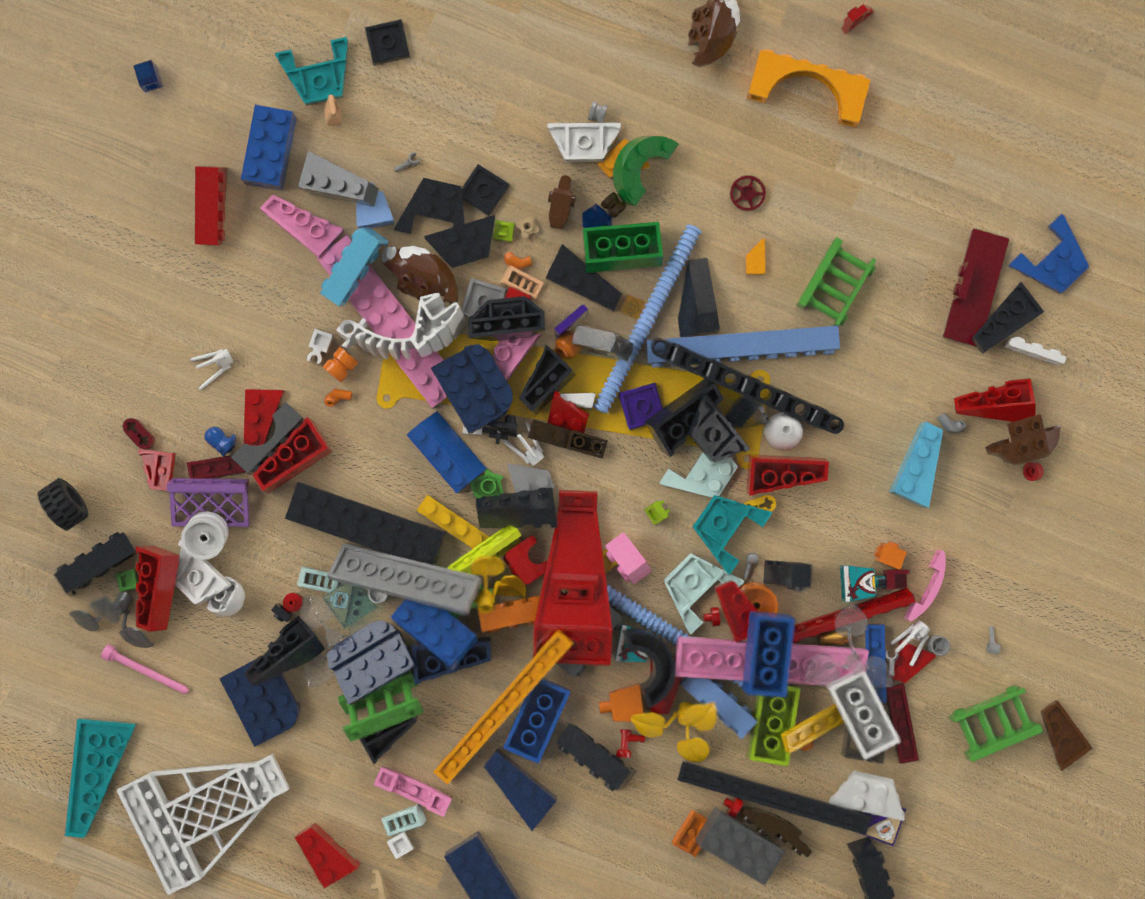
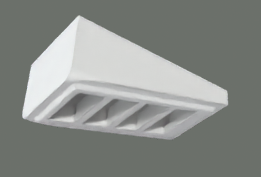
M596 393L560 394V397L567 402H573L578 407L591 410Z

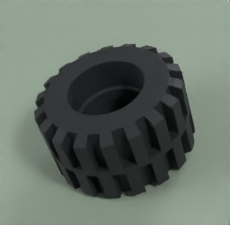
M57 478L37 493L40 505L46 515L54 524L65 531H69L89 516L87 506L80 494L70 483L62 478Z

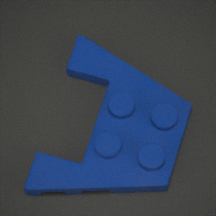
M1060 214L1048 226L1061 240L1049 254L1034 266L1023 253H1020L1008 265L1009 268L1021 272L1026 277L1033 278L1059 294L1063 293L1089 268L1063 214Z

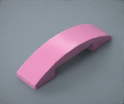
M936 550L928 566L935 570L920 602L911 603L903 619L913 621L935 599L942 585L945 573L946 558L944 551Z
M383 766L374 782L375 786L390 793H397L427 807V810L442 817L445 816L452 800L448 795L417 779Z

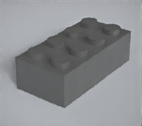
M716 806L695 839L700 847L764 886L785 853L780 845Z

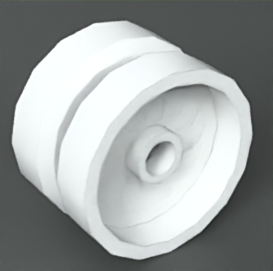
M199 512L190 519L183 529L181 536L182 546L187 554L196 559H212L220 553L228 540V525L223 517L214 512Z

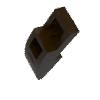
M532 419L527 437L603 459L608 440L535 419Z
M742 806L740 809L743 813L742 818L749 824L755 823L758 826L757 830L763 836L769 835L773 838L778 832L777 837L785 844L787 841L793 845L792 850L799 856L804 854L808 858L812 853V850L799 839L802 834L801 830L788 820L759 808Z

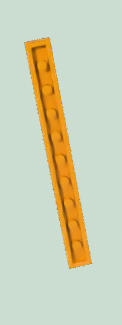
M557 630L435 768L433 773L448 785L569 649L573 642L561 631Z

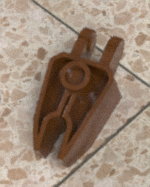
M567 175L561 177L558 189L554 188L553 191L549 192L548 202L551 203L549 222L551 228L562 230L568 221L570 208L575 205L576 196L570 191L571 178Z

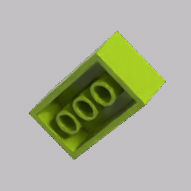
M788 685L786 697L756 695L753 717L757 723L751 728L747 752L749 760L789 766L790 753L785 752L781 734L795 726L801 688Z

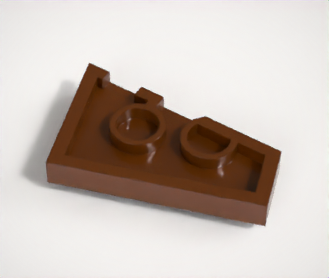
M1055 700L1040 711L1059 770L1063 771L1093 749L1059 701Z

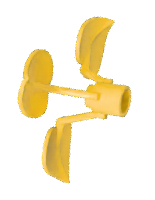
M479 557L471 564V571L474 575H484V589L480 590L477 597L475 596L474 603L477 604L480 613H490L493 611L496 594L524 598L526 596V586L518 576H504L501 581H496L493 585L492 593L487 589V575H498L505 568L504 562L497 557Z
M682 702L679 704L678 712L674 711L667 723H665L663 716L656 713H640L631 716V721L638 732L651 738L661 736L663 728H667L677 718L681 725H686V740H680L677 743L679 755L691 762H701L708 757L710 751L708 743L700 738L690 739L689 725L695 726L699 731L713 729L717 721V710L714 702L702 705Z

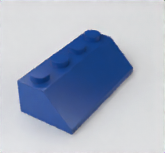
M438 411L420 422L406 434L457 494L487 469Z

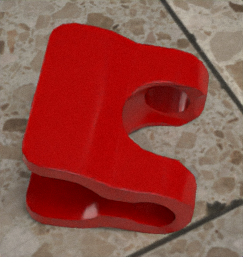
M534 535L528 537L503 555V560L514 576H518L525 586L543 575L547 565V560L541 564H534L529 560L528 551L537 542Z

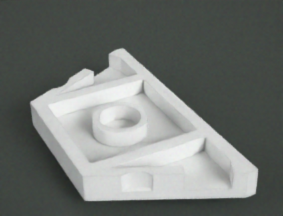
M548 123V130L565 162H603L621 129V123Z
M181 540L179 541L178 545L181 546L175 586L195 605L204 603L232 586L207 560L196 559L187 554Z
M853 771L834 796L830 797L829 803L902 821L905 819V813L901 808L900 798L896 793L893 779Z

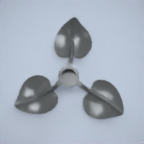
M120 592L113 603H111L108 596L93 600L89 607L99 616L97 618H93L89 613L80 610L69 613L79 626L88 631H97L100 627L96 622H99L102 618L118 623L120 616L124 614L121 626L123 630L119 632L121 637L135 647L148 648L154 645L140 630L126 626L127 617L130 613L128 608L133 602V598L125 592Z

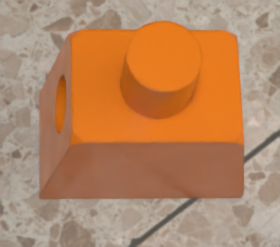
M639 683L610 691V701L599 702L600 714L612 712L613 721L632 722V715L643 713Z

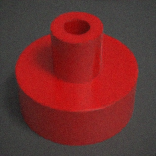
M1028 462L1024 465L1023 475L1027 480L1036 481L1043 477L1044 469L1039 462Z
M289 593L283 599V606L289 612H296L302 608L303 598L298 593Z
M712 607L710 608V614H703L704 622L711 621L712 627L720 626L719 608Z
M736 797L732 801L726 798L723 802V805L728 807L727 814L733 818L738 814L743 804V800Z

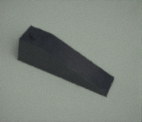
M707 258L688 260L677 319L680 338L713 334L720 331Z
M300 616L281 629L275 642L271 641L267 646L269 649L266 653L258 656L244 673L253 687L310 662L325 650L318 637Z

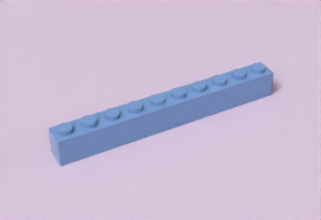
M838 326L666 339L720 363L722 359H728V362H738L740 358H747V361L759 360L761 356H766V359H776L778 355H785V358H793L801 353H804V356H815L816 352H823V355H831L840 349ZM647 340V365H652V368L664 367L663 364H669V362L654 355L650 347L652 340ZM662 342L655 345V351L661 352L665 348V344ZM693 358L690 361V365H699L700 363L698 358Z

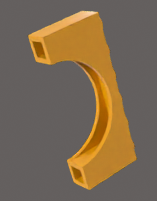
M769 49L760 50L746 99L765 104L770 91L781 81L796 76L810 77L823 83L834 95L838 106L837 123L853 128L857 127L871 79H867L862 74H849L843 69H830L825 64L815 65L806 59H793L791 55H778Z

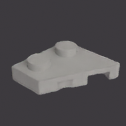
M507 464L515 493L523 490H537L543 487H552V490L554 489L549 470Z

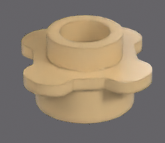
M532 216L517 222V228L520 229L523 238H528L533 233L536 234L539 231L538 226L534 224Z

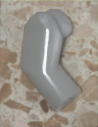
M946 413L937 417L947 432L961 433L966 428L964 421H951Z

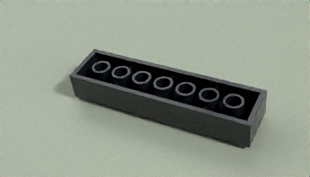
M297 482L285 516L287 520L380 552L430 565H435L446 533L445 531L301 482Z

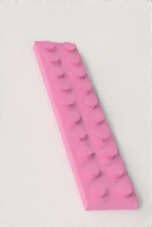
M347 235L326 250L319 258L317 257L330 276L333 273L331 272L333 265L342 258L341 253L343 249L352 242ZM368 264L369 271L361 280H357L359 285L349 298V301L362 318L366 320L375 334L393 339L410 338L415 330V322L370 264ZM416 348L410 349L411 359H406L400 349V359L396 360V362L432 408L436 407L447 396L434 376L431 367L444 360L437 351H432L431 354L421 357Z
M678 636L675 676L743 681L747 641L735 642L734 640ZM792 644L788 683L826 686L859 668L863 669L866 673L869 651L862 648Z

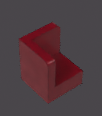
M883 570V576L886 578V587H883V589L907 588V574H910V570Z

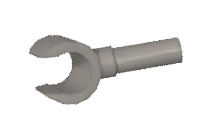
M412 152L409 154L407 161L394 169L398 172L409 165L417 166L420 159L412 161L411 158L416 156V153Z
M749 553L746 556L747 565L743 579L748 580L751 564H758V555L756 553Z
M989 627L990 639L986 649L989 653L996 655L1000 653L1001 645L995 644L994 627Z
M887 650L885 655L889 659V676H894L895 660L899 657V653L895 651V656L890 658V651Z

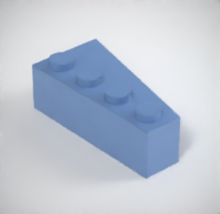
M684 677L681 680L680 685L700 703L708 704L714 702L717 717L728 728L735 731L741 739L757 723L751 715L753 711L745 704L741 707L737 703L738 698L731 692L726 694L722 690L724 686L716 679L712 681L709 678Z

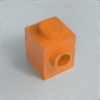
M888 541L887 544L881 543L880 546H877L874 552V556H876L874 561L900 570L907 552L899 549L898 544Z

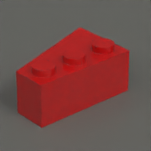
M316 823L302 830L294 837L323 889L357 870L361 864L357 859L355 860L348 854L346 849L339 846Z

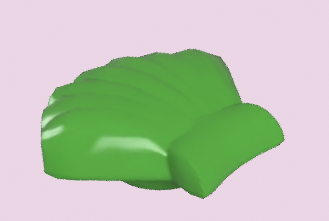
M486 469L484 475L470 483L474 496L481 498L483 496L503 494L501 485L503 476L494 474Z

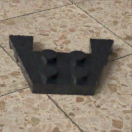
M423 178L394 230L412 234L416 215L454 223L453 227L465 224L462 187Z

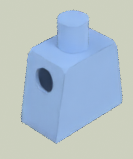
M383 191L378 192L374 207L356 203L358 229L395 224Z

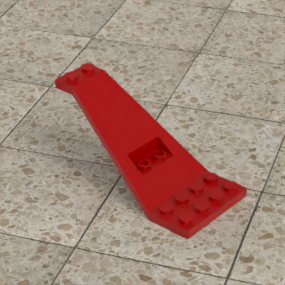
M559 490L558 528H554L534 621L533 658L559 630L573 644L556 663L611 665L612 620L597 514L598 491ZM562 589H567L568 592H567V593H563L561 590H562ZM582 590L588 591L586 594L581 593Z

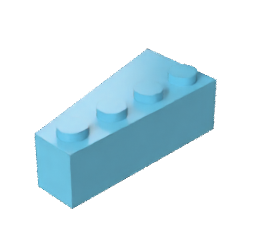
M371 228L355 230L351 236L352 242L341 253V260L333 265L331 269L333 273L321 285L323 289L320 294L338 306H344L359 285L357 280H361L369 271L368 264L377 260L380 255L378 250L382 245L386 247L389 240Z
M928 422L919 424L889 490L890 493L922 508H929L943 429Z

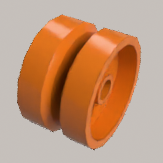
M749 582L740 587L752 605L755 602L759 603L755 607L759 612L778 613L777 598L768 586L761 582Z

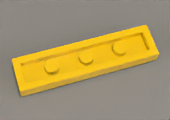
M426 495L416 510L472 549L489 538L487 534L429 495Z
M836 705L829 706L782 733L785 752L792 753L844 723Z

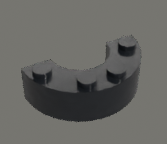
M639 628L624 629L622 632L629 651L646 653L652 660L653 669L651 676L639 686L645 704L648 708L653 707L668 695L674 684L676 675L674 657L668 646L654 633Z

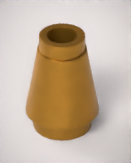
M839 627L833 631L820 633L821 645L844 646V644L849 643L847 628L842 629Z

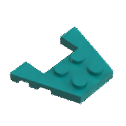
M347 37L330 40L334 60L296 68L291 49L275 53L276 58L306 106L325 102L329 95H333L335 99L343 97L348 52Z
M714 495L692 528L726 573L730 575L739 563V560L723 548L745 516L760 527H763L772 515V512Z

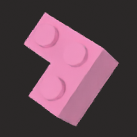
M624 532L605 545L608 550L606 555L612 563L616 561L619 564L617 569L626 582L631 581L635 585L652 572L645 559Z

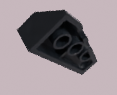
M746 393L734 401L725 415V418L734 429L763 425L770 420L767 417V413L764 412L765 409L762 404Z

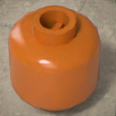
M566 331L555 341V352L563 359L574 358L583 348L582 337L577 332Z

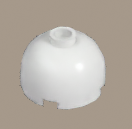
M785 413L774 414L769 418V422L765 424L764 434L768 443L775 449H791L802 438L803 427L801 421Z
M225 577L232 584L230 588L206 601L208 602L207 609L218 616H232L244 604L245 592L243 587L231 577Z

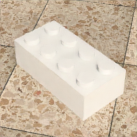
M859 668L826 685L857 749L864 759L900 742L863 669Z

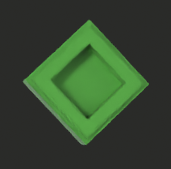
M136 569L116 573L120 592L136 589V583H139Z

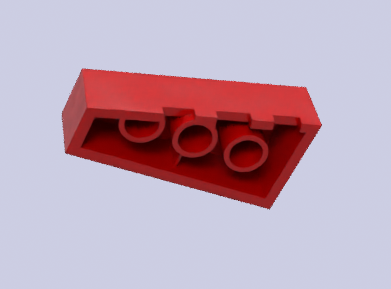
M195 166V244L222 245V241L225 240L223 226L225 222L228 167Z
M307 416L299 428L295 429L291 436L277 448L278 450L256 470L253 477L261 490L269 494L333 451L313 420Z
M749 454L746 492L749 496L763 492H773L774 490L828 481L829 461L826 458Z
M136 546V553H139V563H136V571H139V583H136V590L139 594V600L136 601V627L148 632L167 630L180 555L156 546Z

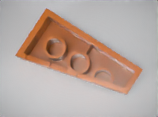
M540 595L493 604L494 609L490 613H480L478 611L482 632L500 631L499 628L507 627V629L517 628L518 624L526 623V626L533 625Z

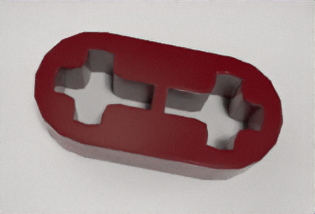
M128 418L123 422V431L137 447L147 450L154 446V436L138 419ZM130 423H136L134 427L138 431L137 433L134 430H129ZM140 435H142L145 438L149 437V439L147 440V442L149 443L148 445L141 444L143 440L140 437Z

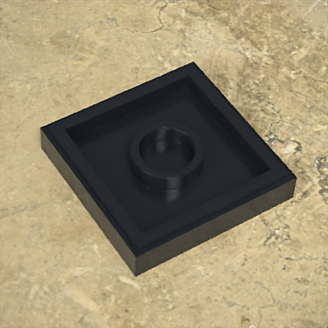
M402 19L365 27L374 66L410 58Z
M477 164L462 187L463 200L489 217L510 184Z

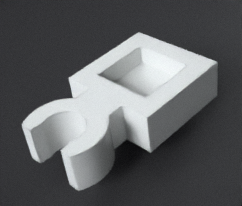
M314 329L308 346L313 349V352L308 354L307 361L311 362L312 357L317 356V364L321 365L323 362L322 352L328 354L334 335Z

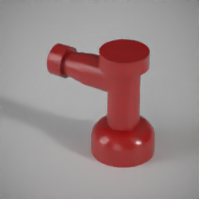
M620 729V733H622L621 748L616 751V756L631 758L632 752L628 749L629 742L644 743L645 736L631 734L632 730Z

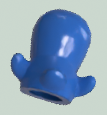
M211 427L204 434L205 441L216 449L222 457L227 455L236 446V435L233 434L228 438L219 427Z

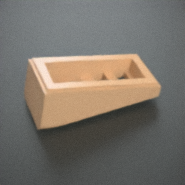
M329 95L324 109L326 123L328 126L341 124L340 106L335 97Z
M511 265L507 267L500 284L508 288L512 287L530 295L534 300L537 299L544 284L542 281ZM511 274H515L512 282H509ZM520 276L522 277L519 285L517 286L515 284ZM528 280L526 289H523L525 281ZM535 283L536 286L533 292H529L532 284Z

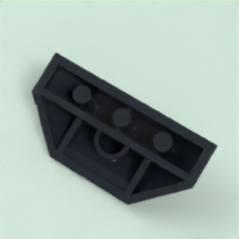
M526 296L487 300L473 316L471 315L468 318L469 338L498 341L532 337L546 331L545 312Z

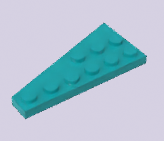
M85 718L77 719L65 836L85 838L137 723Z

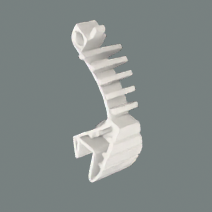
M435 293L420 297L415 330L410 338L393 339L375 334L365 329L368 323L364 318L359 324L352 320H345L336 331L341 338L346 340L342 345L344 350L349 351L352 345L355 346L358 342L359 346L366 353L370 352L376 357L380 354L384 359H388L390 352L395 360H399L400 349L406 359H411L410 349L416 348L420 356L424 357L431 354L432 351L436 352L442 350L443 347L449 346L453 339L460 335L467 321L458 303H453L446 308L440 294Z

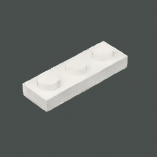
M1020 337L1006 340L1004 348L1057 366L1064 364L1066 356L1061 355L1060 351L1043 349V346L1037 343H1025V339Z

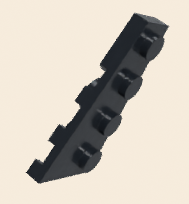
M563 244L561 245L545 279L614 312L622 293L597 272L586 273L585 262Z
M1020 282L971 339L983 354L1041 315L1044 310L1024 284Z

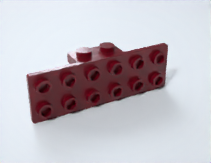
M975 228L972 229L963 264L958 270L957 276L959 278L953 289L952 294L954 297L943 338L977 347L971 338L988 320L1009 238Z

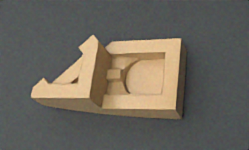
M379 869L372 870L373 884H371V890H379V899H389L387 887Z

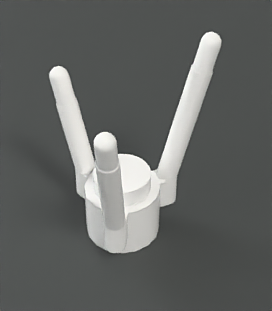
M221 349L190 359L193 362L214 357L197 365V369L215 362L218 367L222 366L219 371L199 387V390L205 388L225 370L231 368L230 364L234 361L228 349Z
M526 422L525 424L529 431L531 426L529 422ZM518 434V438L528 450L525 452L526 455H524L510 442L501 439L505 445L523 458L527 464L530 462L534 466L544 458L542 454L544 451L537 440H533L535 447H530L521 434Z
M918 620L915 625L912 624L906 631L891 641V645H894L910 634L895 650L899 652L912 638L917 641L921 639L910 662V666H913L925 642L929 639L927 634L930 629L926 624Z

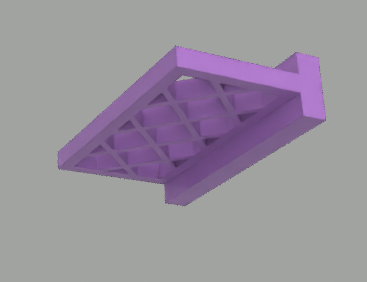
M172 478L167 483V491L170 494L172 526H186L189 522L188 520L198 510L202 512L207 511L202 506L209 500L216 507L213 511L214 513L220 510L227 517L225 522L228 527H249V479ZM175 493H182L187 500L181 505L175 499ZM196 493H201L206 498L201 505L192 498ZM214 494H221L226 499L219 505L211 497ZM234 494H243V502L240 505L231 498ZM189 500L197 507L192 514L183 507ZM227 501L236 508L231 514L222 508ZM179 510L188 516L185 521H177L176 513ZM239 510L244 515V521H237L232 515Z

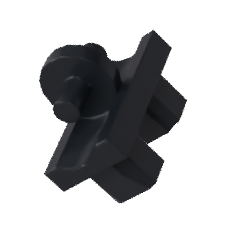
M506 415L505 422H498L497 419L484 426L482 432L489 433V438H495L496 444L500 445L501 439L508 440V436L517 437L518 424H516V416Z

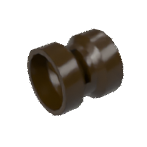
M615 192L608 195L600 204L609 211V215L613 219L627 207L624 202L618 199V195Z

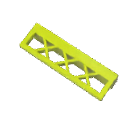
M507 525L447 568L474 575L471 571V564L475 559L483 556L500 558L521 543L519 539L521 534L517 528Z

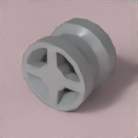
M593 101L588 120L592 121L594 119L598 123H603L608 106H601Z

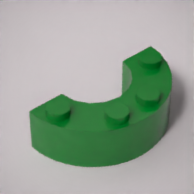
M648 135L637 137L622 148L614 164L613 181L618 196L626 205L636 206L646 192L640 179L643 164L651 157L668 160L679 145L676 141L663 136Z

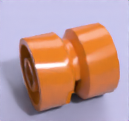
M339 347L333 354L335 359H329L322 367L342 383L348 375L347 370L352 371L359 362L343 348Z

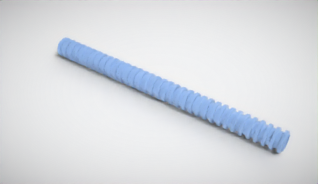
M686 225V230L683 231L684 235H681V240L677 242L678 246H675V251L672 252L673 256H670V261L666 263L668 266L664 267L665 271L661 273L662 277H659V282L656 283L657 287L653 288L654 293L650 294L651 298H648V303L645 304L646 308L642 310L643 314L639 315L640 319H637V324L634 325L635 329L631 331L632 335H629V340H626L627 345L623 346L624 350L620 352L621 356H618V361L615 362L616 366L612 367L613 371L609 373L610 377H607V383L605 382V387L601 389L602 393L598 394L599 398H596V404H593L596 410L604 414L609 412L608 408H611L610 404L614 403L613 398L617 397L616 393L620 391L619 387H622L621 383L625 381L624 377L628 376L627 372L631 370L630 366H633L632 362L636 360L635 356L639 354L638 350L642 349L640 346L644 345V340L647 339L646 335L650 333L649 329H652V324H655L654 319L658 318L657 314L661 312L660 308H663V303L666 302L665 298L669 297L668 293L672 291L671 287H674V282L677 281L676 277H679V272L683 270L681 267L685 266L684 262L688 260L687 256H690V251L693 250L692 246L696 245L695 240H698V235L702 233L699 228L693 225Z
M611 585L607 586L610 606H615L616 610L620 609L621 613L625 612L627 617L631 616L632 620L636 619L637 623L640 622L642 626L645 625L646 629L650 628L651 632L655 631L657 636L661 635L662 639L666 638L667 642L671 641L673 646L677 645L678 636L688 637L687 633L683 634L682 630L678 631L676 626L672 627L671 623L667 624L666 620L662 621V618H658L657 614L653 615L651 614L652 611H647L645 607L642 608L641 604L637 605L636 601L632 602L630 597L626 598L625 594L621 595L620 591L616 592V589H612ZM732 680L734 684H738V687H742L743 681Z

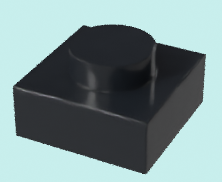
M280 603L275 604L271 609L275 613L273 616L281 622H288L294 616L292 612L287 611Z

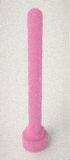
M110 644L106 645L101 654V658L106 661L115 660L182 694H186L189 691L188 687L119 654L118 650H115L116 647Z

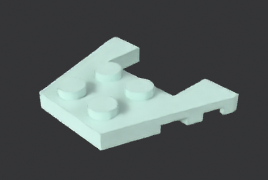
M702 452L686 479L668 469L659 483L708 497L720 496L738 466L731 457H725L715 463L710 462Z
M691 553L663 579L690 634L703 623L690 607L717 580L721 584L733 580L738 587L744 583L742 579L732 574H727L725 570Z

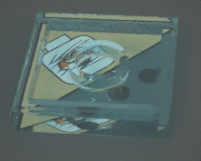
M345 583L337 586L322 597L344 629L376 608V605L369 599L368 593L364 588Z

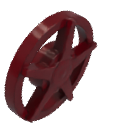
M742 176L735 180L731 186V201L735 207L742 211L756 210L765 200V186L761 180L754 176ZM751 179L749 185L744 187L737 184L741 180ZM753 180L761 186L762 192L755 191L754 187H752ZM734 187L740 191V197L736 201L733 197ZM762 196L761 201L753 207L752 200L754 197ZM742 200L747 201L750 208L742 207L737 203Z

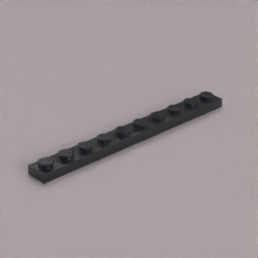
M683 760L677 781L864 835L867 834L871 819L870 814Z

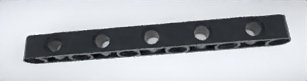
M660 337L653 339L650 347L654 355L675 366L741 395L746 393L766 406L833 434H838L844 429V422L840 417L818 405L677 343ZM659 342L665 344V348L661 352L655 351V345ZM693 358L700 360L697 367L690 366V361ZM728 374H734L735 377L732 382L728 383L725 381V377ZM763 389H768L769 395L765 398H761V391ZM803 404L802 412L796 413L795 407ZM835 419L838 420L837 426L830 428V422Z

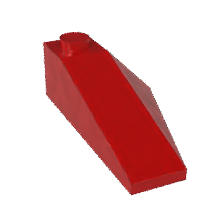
M1031 378L1010 380L1005 382V385L997 388L995 386L988 387V391L981 393L972 392L954 398L956 414L1009 422L1036 416V403Z

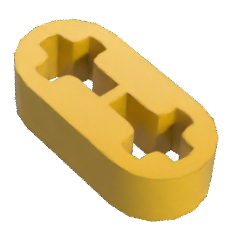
M764 495L746 501L743 504H749L750 506H756L759 509L771 512L776 507V500L770 495ZM765 498L768 501H772L769 509L767 507L760 508L759 504L765 502Z

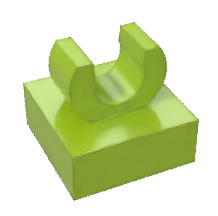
M496 220L493 240L512 243L515 223Z
M657 500L644 509L654 525L668 517L667 514L670 512V509L665 511L661 506L664 500L660 502Z

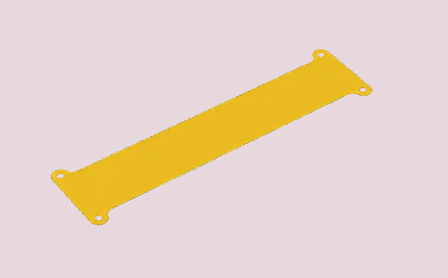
M460 334L456 339H453L449 346L443 347L442 350L437 352L443 360H446L464 350L466 346L480 344L493 357V351L496 345H498L499 340L470 339L469 335ZM533 346L507 381L513 394L512 404L506 413L507 415L548 421L552 400L535 416L519 399L536 367L537 361H539L544 352L543 347ZM389 353L388 359L383 358L376 396L378 405L388 409L393 407L401 398L426 401ZM579 353L572 359L561 358L574 370L576 376L559 393H596L593 403L596 404L595 400L599 398L598 394L602 393L601 389L605 387L604 383H607L606 379L610 377L609 373L613 371L612 367L616 366L615 362L618 360ZM633 363V366H630L631 370L627 372L628 376H625V381L621 383L622 387H619L620 391L616 393L617 397L613 398L614 403L610 404L611 408H608V413L604 414L594 407L591 410L582 407L578 408L589 414L586 428L654 439L646 425L628 429L618 393L655 383L662 408H664L705 378L687 371L663 367L652 368L651 365ZM756 370L751 374L756 379L758 376L763 377V382L770 384V376L766 371ZM725 378V381L728 382V383H730V382H732V381L734 380V379ZM716 384L723 396V400L717 405V408L725 416L734 401L741 394ZM763 389L760 393V397H767L769 390ZM384 395H390L391 399L389 402L383 400ZM448 398L441 402L442 404L451 405ZM762 404L763 408L765 409L764 412H766V405ZM763 425L742 429L735 428L736 432L750 448L746 452L742 451L735 454L739 466L744 469H748V462L744 461L745 455H759ZM689 435L686 437L687 440L683 443L686 445L697 446Z

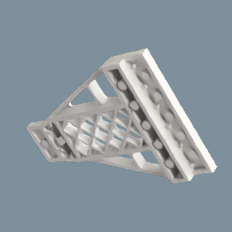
M271 754L259 761L152 771L116 791L169 895L202 879L269 801L289 790L290 787L274 755ZM228 769V772L199 787L194 785L189 775L190 772ZM182 773L190 790L186 794L169 801L156 776ZM226 778L223 787L215 785V783ZM229 779L239 782L237 791L227 789ZM242 785L247 795L239 793ZM208 787L206 796L197 794ZM212 788L222 791L219 800L209 797ZM225 792L235 795L232 805L222 802ZM191 796L188 805L180 803V801ZM194 797L204 800L201 809L192 807ZM238 797L248 800L245 809L235 806ZM207 801L217 804L215 813L204 811ZM251 802L253 807L248 809ZM177 806L187 809L184 818L175 816ZM220 806L230 808L228 818L218 815ZM190 810L200 813L197 823L187 820ZM233 810L242 812L231 818ZM250 814L249 820L225 846L218 834V830ZM203 815L213 818L210 827L200 824ZM216 819L224 821L214 827ZM185 824L195 826L193 836L183 832ZM198 828L207 830L196 836ZM208 835H212L221 852L205 870H202L191 848V844Z

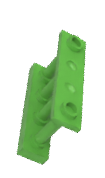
M837 237L831 243L796 304L801 309L806 305L808 307L811 305L835 319L832 326H839V324L842 326L848 317L846 312L866 277L871 276L876 269V266H874L876 259H871L868 264L842 250L841 244L843 240ZM834 256H839L863 270L859 280L834 267V264L831 263ZM824 273H831L853 286L854 289L848 297L824 283L822 279ZM815 289H821L845 303L840 313L814 299L815 297L812 294Z
M411 670L353 705H348L344 695L338 697L339 704L345 714H349L351 724L343 727L350 742L424 713L417 697L413 699L411 688L418 686V684H414V674ZM404 692L406 702L395 706L393 696ZM385 699L387 709L376 713L375 703ZM367 706L369 717L358 721L356 710Z
M1017 685L1010 686L1002 694L967 709L959 708L953 711V715L948 716L951 721H959L970 746L968 747L969 750L964 752L967 760L974 762L1043 732L1040 724L1029 720L1019 697L1020 694L1026 692L1025 688L1017 687ZM1011 698L1022 721V727L1016 730L1012 729L1001 704ZM992 706L995 707L1005 730L1004 735L998 738L994 736L984 713L985 709ZM977 714L987 737L986 743L981 745L976 743L966 720L967 717Z

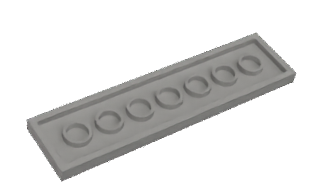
M344 543L327 575L329 580L465 615L468 614L482 583V579L479 576Z

